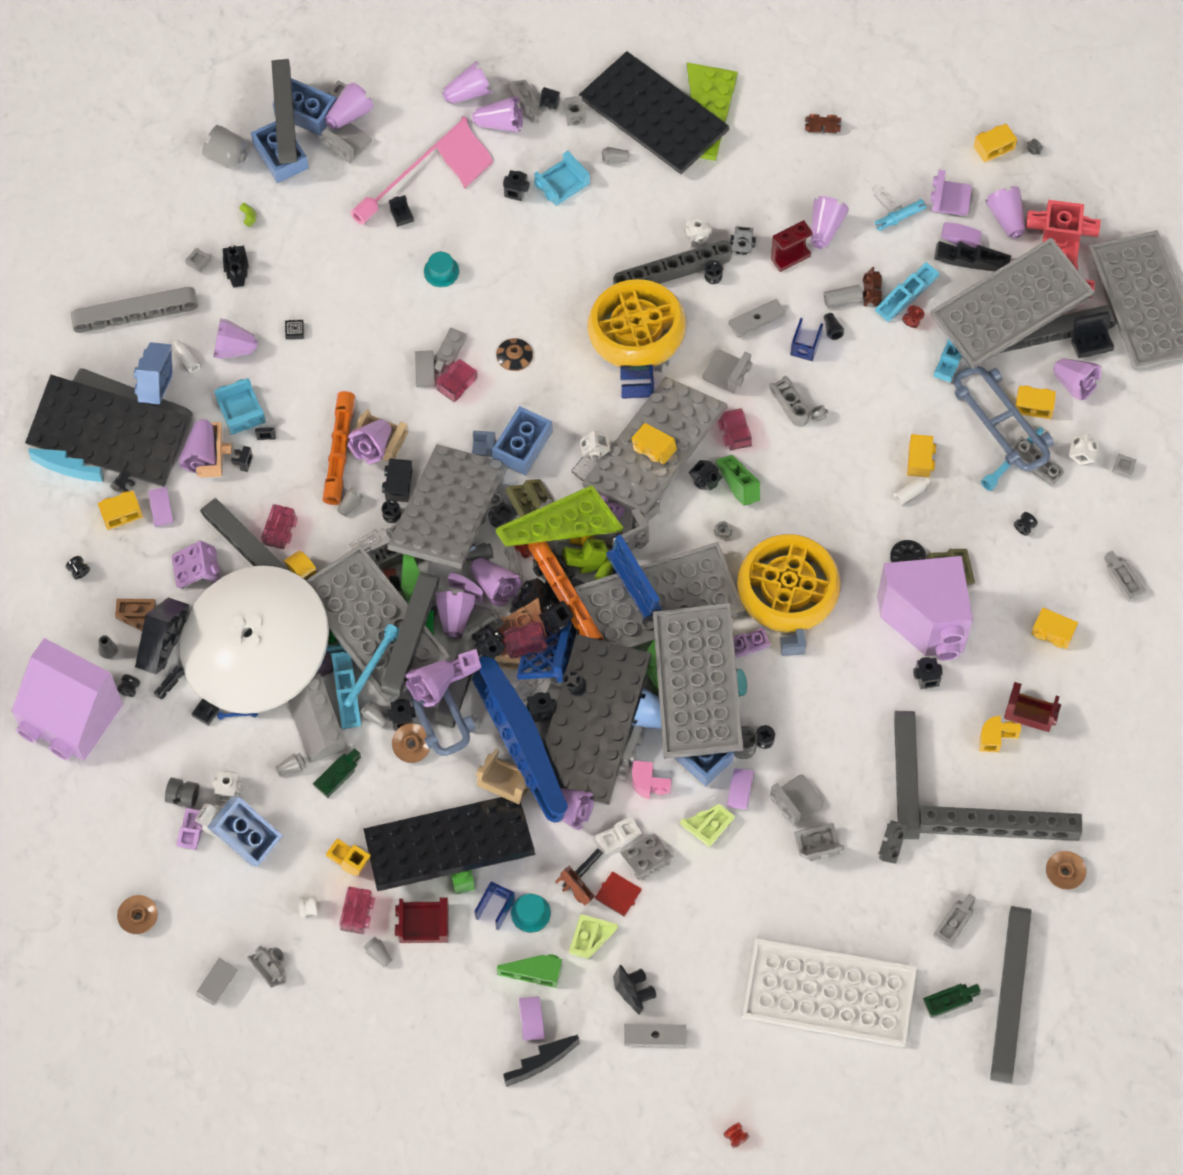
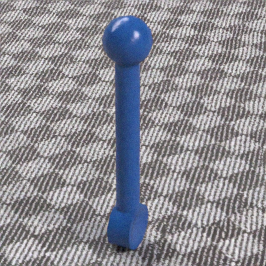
M219 712L217 718L220 720L224 719V717L252 716L255 718L258 716V713L224 714Z

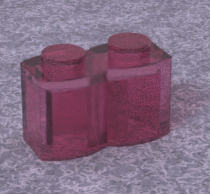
M461 359L451 363L448 372L438 377L436 381L437 391L451 401H457L465 390L476 381L477 370Z
M742 408L724 412L718 420L719 429L723 430L725 434L723 435L724 445L728 446L730 451L752 446L750 430Z
M532 621L523 627L513 626L503 632L506 650L510 658H519L528 653H537L547 649L544 628L541 622Z

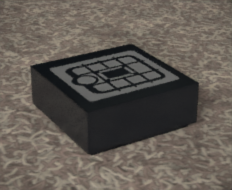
M285 320V338L304 339V321Z

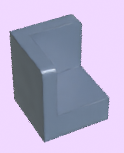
M474 430L472 453L484 457H493L492 449L496 444L495 432Z
M796 629L795 636L780 637L782 656L805 654L804 629Z

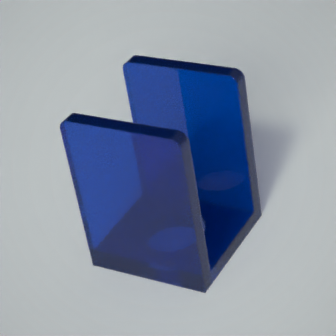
M800 317L791 343L790 355L813 362L822 337L823 323L820 324L812 347L798 343L803 324V318ZM802 349L805 350L807 353H801L798 350Z
M653 364L620 366V380L650 379V383L622 384V399L648 398L654 393Z
M490 881L474 911L475 919L479 920L493 894L506 899L495 920L496 929L499 930L515 902V895L513 891Z

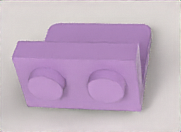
M939 170L938 176H934L932 187L936 188L935 191H931L930 202H933L932 211L967 216L972 186L944 181L946 170Z
M200 540L172 555L175 581L178 588L182 589L202 578L214 583L220 579V568L218 566L215 546Z

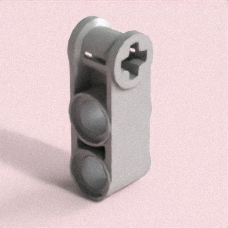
M784 376L782 380L776 383H769L772 395L777 399L792 423L800 427L807 424L809 408L792 385L790 379Z

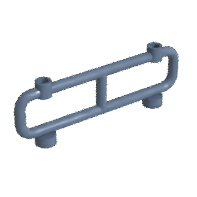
M978 366L973 370L969 367L958 373L954 378V386L957 389L954 391L956 398L959 401L965 399L1007 453L1005 455L1007 463L1010 466L1015 464L1024 471L1035 470L1047 463L1050 459L1049 447L1054 445L1051 435L1045 432L1038 436L997 384L1002 381L1000 371L997 368L987 371L983 367ZM974 373L980 374L1008 410L989 419L972 398L968 388L962 385V379ZM1014 416L1041 450L1043 456L1032 463H1024L1019 453L1012 449L995 425Z
M447 688L443 696L460 730L462 740L448 748L440 746L422 707V704L425 702L422 700L418 702L413 698L410 691L406 690L427 735L424 740L428 749L433 748L436 754L440 756H448L462 750L469 744L470 732L476 730V727L470 715L462 718L449 688Z

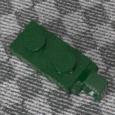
M355 748L348 755L344 753L313 783V786L329 798L355 772L356 762L361 758V753Z
M958 984L924 997L923 1002L930 1018H934L973 1002V997L980 995L981 990L978 984L967 987L966 984Z

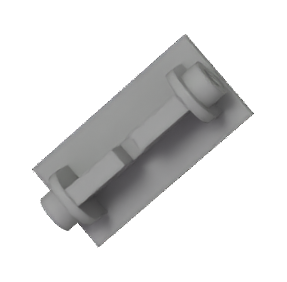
M259 946L255 950L256 954L247 957L270 988L285 983V972L276 961L271 965L269 964L273 958L266 948Z

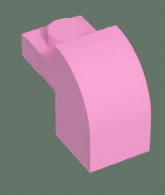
M633 761L632 785L640 796L650 799L651 792L657 795L670 794L671 779L652 777L653 762Z

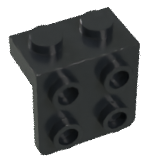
M1109 311L1080 316L1074 320L1071 343L1078 359L1114 351V344L1108 333L1111 318Z
M539 578L527 580L522 584L520 588L522 591L512 601V608L509 612L512 614L537 598L540 600L542 612L544 611L543 607L548 603L553 602L555 604L560 601L552 588Z

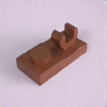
M570 865L560 873L561 876L555 881L556 884L560 881L566 883V886L562 889L563 892L571 887L575 899L579 903L582 902L584 906L595 897Z

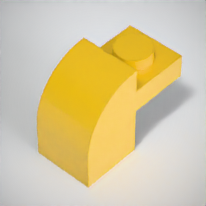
M298 550L283 560L289 571L297 574L305 581L317 573L312 561L302 551Z
M1001 716L991 717L982 727L979 737V751L999 752L1002 745L1001 738H1019L1021 724L1013 721L1001 723Z
M338 838L326 853V857L340 865L342 870L354 876H359L371 857L370 854L356 845L350 847Z

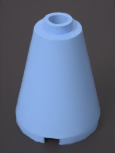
M642 689L643 694L640 696L632 726L661 729L659 697L646 689Z

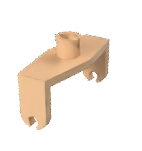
M211 422L214 434H217V465L197 467L196 473L198 477H221L223 472V455H232L231 443H223L221 422Z

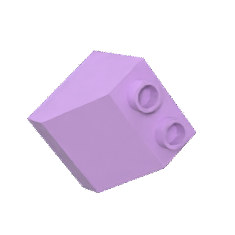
M962 556L884 563L877 595L880 618L925 656L936 655L937 659L942 661L953 660L959 657L960 653L965 650L973 621Z
M44 638L29 660L12 708V713L19 725L16 728V732L27 741L36 743L40 737L51 743L48 748L57 757L68 761L74 755L85 761L123 703L110 672Z

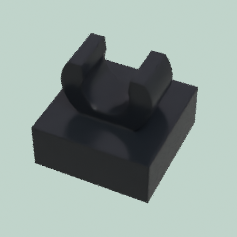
M544 87L541 91L540 107L546 106L549 107V110H556L559 106L560 92Z
M243 446L242 451L234 449V454L240 457L237 459L231 458L232 464L239 465L240 471L248 472L253 458L251 447Z
M127 470L122 471L110 487L115 491L120 489L122 492H129L125 484L135 485L132 479H128L132 474Z
M202 698L192 712V717L209 726L220 710Z

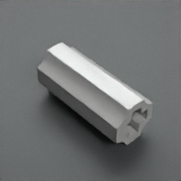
M859 285L825 291L823 294L827 308L863 301L862 289Z

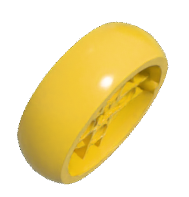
M627 280L609 287L598 296L589 312L587 331L592 346L608 363L628 370H644L662 364L675 354L685 336L686 316L678 298L666 287L649 280ZM611 312H613L611 315V319L604 320ZM670 329V330L660 339L663 330Z
M781 534L759 542L747 553L738 571L737 589L743 607L759 624L778 632L796 633V629H804L805 631L815 627L830 615L839 599L841 579L835 560L822 545L805 536ZM788 554V556H781L772 560L768 565L762 564L763 561L773 556ZM806 559L813 562L822 571L826 581L817 579L814 569ZM796 565L798 568H791L790 566ZM771 576V577H773L774 579H773V580H768L766 577ZM751 585L761 588L765 599L772 605V608L757 598ZM808 586L811 590H806L803 587ZM786 598L788 601L783 602L780 599ZM810 601L818 603L808 610L790 613V611L799 610L805 607L807 604L810 603Z

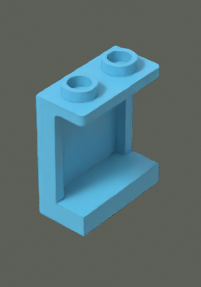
M569 151L563 153L562 161L542 174L538 171L534 173V184L537 189H541L544 192L548 201H552L557 206L590 184V173Z
M249 378L240 379L228 386H221L214 391L231 435L266 423L264 412L260 408Z

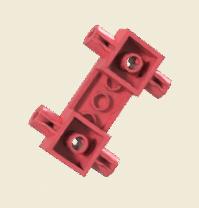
M1048 200L1046 211L1028 210L1026 228L1043 230L1042 243L1052 237L1078 270L1077 260L1081 235L1098 237L1101 220L1083 216L1084 204ZM1086 280L1094 291L1095 281Z

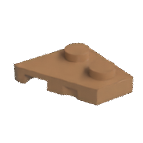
M117 599L115 617L117 620L142 631L145 615L156 607V600Z

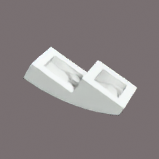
M633 817L616 823L613 828L597 834L595 839L603 853L607 854L637 838L642 832Z

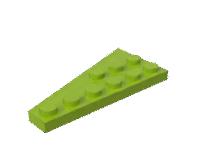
M687 62L690 97L726 123L738 72ZM722 137L700 158L716 161Z
M590 485L496 528V534L505 547L622 532L623 526L594 486Z

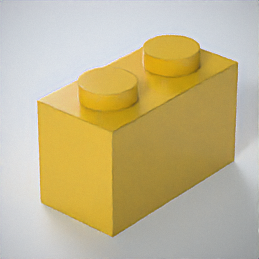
M1006 123L1001 126H995L987 132L979 133L975 137L974 148L982 160L987 162L1014 150L1017 138Z
M1019 385L1015 407L1022 415L1051 420L1056 391H1051L1047 388L1038 389L1028 385Z
M644 423L631 438L633 449L638 454H644L653 462H659L662 465L677 450L673 437L647 423Z
M911 434L907 476L929 478L931 471L935 470V460H932V454H936V443H933V436Z
M133 490L122 492L113 498H105L97 503L107 530L143 518Z
M1042 607L1031 634L1039 640L1053 643L1058 648L1067 649L1076 631L1078 622Z

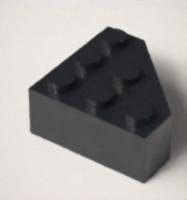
M168 597L145 615L135 668L157 674L162 669H165L168 658L178 642L184 623L187 622L190 615L188 611L189 604Z

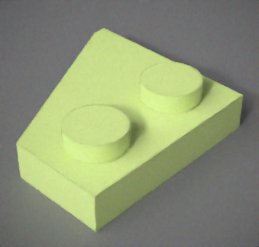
M718 804L707 811L696 813V816L689 819H682L680 825L708 847H711L732 823L735 816Z
M580 914L569 954L589 959L617 930L618 924Z

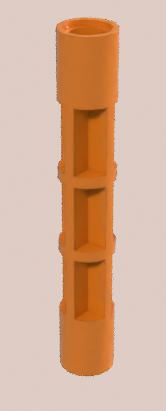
M348 391L338 392L334 413L336 417L334 431L331 434L332 445L330 455L328 456V473L322 501L329 505L340 504L342 498L343 473L347 462V445L350 440L348 437L356 398L353 393Z
M547 541L528 544L531 554L536 562H538L541 571L559 601L564 600L574 617L570 620L576 630L579 631V635L603 641L604 637Z

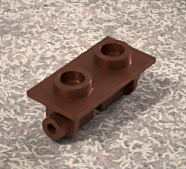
M809 114L805 118V122H809L805 123V131L821 133V126H825L824 133L837 134L841 130V125H837V123L841 122V118H837V115L820 117L819 114Z
M872 267L863 276L865 307L869 303H873V306H879L882 302V291L878 290L882 288V275L878 271L874 272V267Z

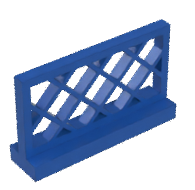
M621 534L616 536L613 549L608 551L606 556L641 615L646 619L652 616L653 612L661 611L660 599Z
M571 620L567 622V626L555 634L552 633L554 630L548 631L545 627L546 635L550 637L544 641L541 640L543 637L525 640L516 675L518 680L556 677L557 682H563V675L566 673L576 635V628ZM553 641H557V642H558V643H556L555 645H553L552 647L549 646V644L552 643ZM535 642L539 643L533 648L530 647V645L534 644ZM542 648H546V649H547V650H545L544 652H542L541 654L538 652V651L541 650ZM551 653L554 654V656L550 659L545 658ZM532 655H535V656H536V657H534L533 659H531L530 661L527 660V658L530 657V656H532ZM541 660L544 662L539 666L534 665ZM548 666L552 668L551 671H542ZM530 667L533 669L530 672H524Z

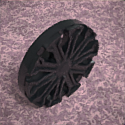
M913 540L899 541L893 546L890 553L891 563L926 559L924 548Z

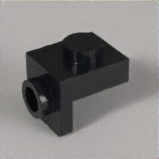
M405 195L389 200L390 212L397 227L414 222Z
M503 501L494 512L490 510L488 513L489 522L495 528L513 521L517 516L516 510Z

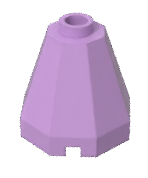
M220 318L213 357L222 359L251 355L252 350L256 351L258 340L255 339L253 333L227 319Z
M1064 358L1058 360L1053 368L1055 377L1078 400H1086L1097 387L1094 384L1095 380H1100L1101 366L1092 362Z
M383 419L359 427L349 434L348 447L358 460L365 459L367 460L365 463L369 465L379 462L385 455L392 428Z
M452 591L436 593V603L443 633L447 634L448 638H459L460 635L464 634L463 630L466 628L470 614L476 604L475 595L464 592L452 594Z
M442 660L411 670L405 675V678H408L406 687L415 700L425 702L422 704L423 706H435L440 702L454 678V667L450 662Z

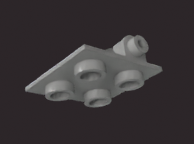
M655 834L620 853L635 871L634 875L637 880H644L650 875V872L655 874L654 869L660 871L663 867L669 866L674 858Z

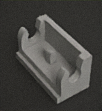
M219 958L197 990L196 996L211 1005H216L238 969Z

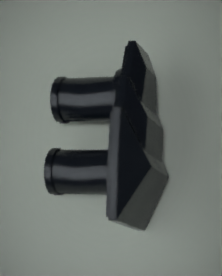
M233 245V247L223 248V269L226 272L227 279H230L233 288L244 287L245 278L247 277L249 265L244 245Z
M619 965L613 975L615 990L639 1015L644 1009L642 1003L656 998V991L651 985L637 991L635 984L646 981L644 970L640 968L628 974L624 967Z

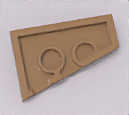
M539 598L502 619L505 625L499 628L498 631L504 636L505 645L547 636L545 626L539 617V614L542 613Z

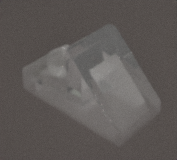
M530 667L524 672H530L533 669ZM546 678L517 680L513 684V688L521 700L526 703V697L532 696Z

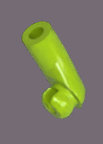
M244 202L240 205L239 209L246 217L243 223L251 227L256 222L257 213Z

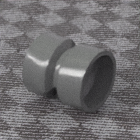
M742 726L744 750L734 751V756L738 759H749L756 752L757 733L749 726Z
M171 777L165 791V802L171 804H178L180 802L181 806L194 808L199 795V783L191 781L183 783L182 779Z

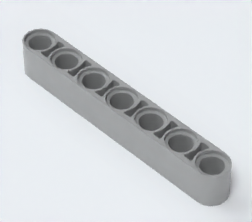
M183 287L75 309L71 312V320L74 332L83 333L192 311L198 307L195 289Z

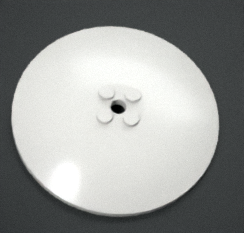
M253 566L234 571L208 587L190 610L188 620L184 623L180 641V657L184 673L191 686L203 699L222 710L249 714L276 708L299 694L310 683L320 668L329 639L327 613L323 602L312 586L291 571L273 566ZM252 629V635L245 638L244 633Z

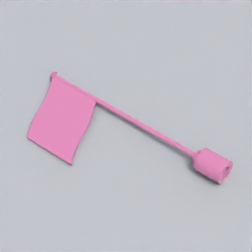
M462 117V120L379 196L375 199L364 198L351 210L354 220L363 225L378 211L377 201L436 148L445 163L459 177L464 189L493 163V160L487 149L473 135L467 124V118Z

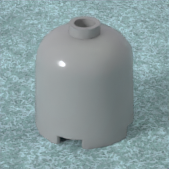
M216 125L209 133V136H211L209 143H204L202 155L228 168H234L241 162H244L248 156L245 140L223 126Z

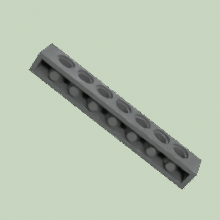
M921 806L919 812L920 833L1079 841L1082 834V814L937 806Z

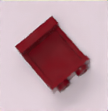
M804 220L773 235L771 260L779 272L811 257V252L806 246V239L811 237L813 232Z
M1014 682L1003 719L1050 732L1051 726H1056L1062 705L1058 703L1060 696L1056 695L1054 702L1050 703L1020 694L1022 684Z
M448 897L440 898V902H404L403 899H399V905H395V917H399V924H395V936H398L399 943H448Z

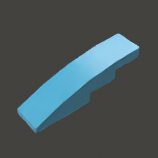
M925 262L915 274L912 273L902 284L899 283L875 309V312L889 322L917 299L940 276V273Z
M949 339L933 377L951 383L962 356Z
M33 448L28 450L31 460L47 469L82 480L103 482L104 475L101 467L86 466L83 459L68 458L66 451Z
M347 652L333 653L332 661L342 729L360 727L361 719L358 697L352 706L347 707L345 705V700L356 684L352 658Z

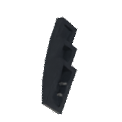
M938 241L934 260L966 268L997 271L1010 263L1011 255L981 245L973 248L961 243L953 246Z
M578 1034L538 1046L539 1054L522 1059V1068L503 1073L505 1086L524 1081L564 1058L579 1045Z

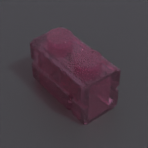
M277 504L272 505L261 536L264 545L283 550L286 543L290 544L292 538L291 529L296 527L298 521L293 508Z
M350 886L347 888L339 923L340 930L364 934L365 928L369 929L371 917L368 915L370 909L373 910L375 905V898L371 890Z

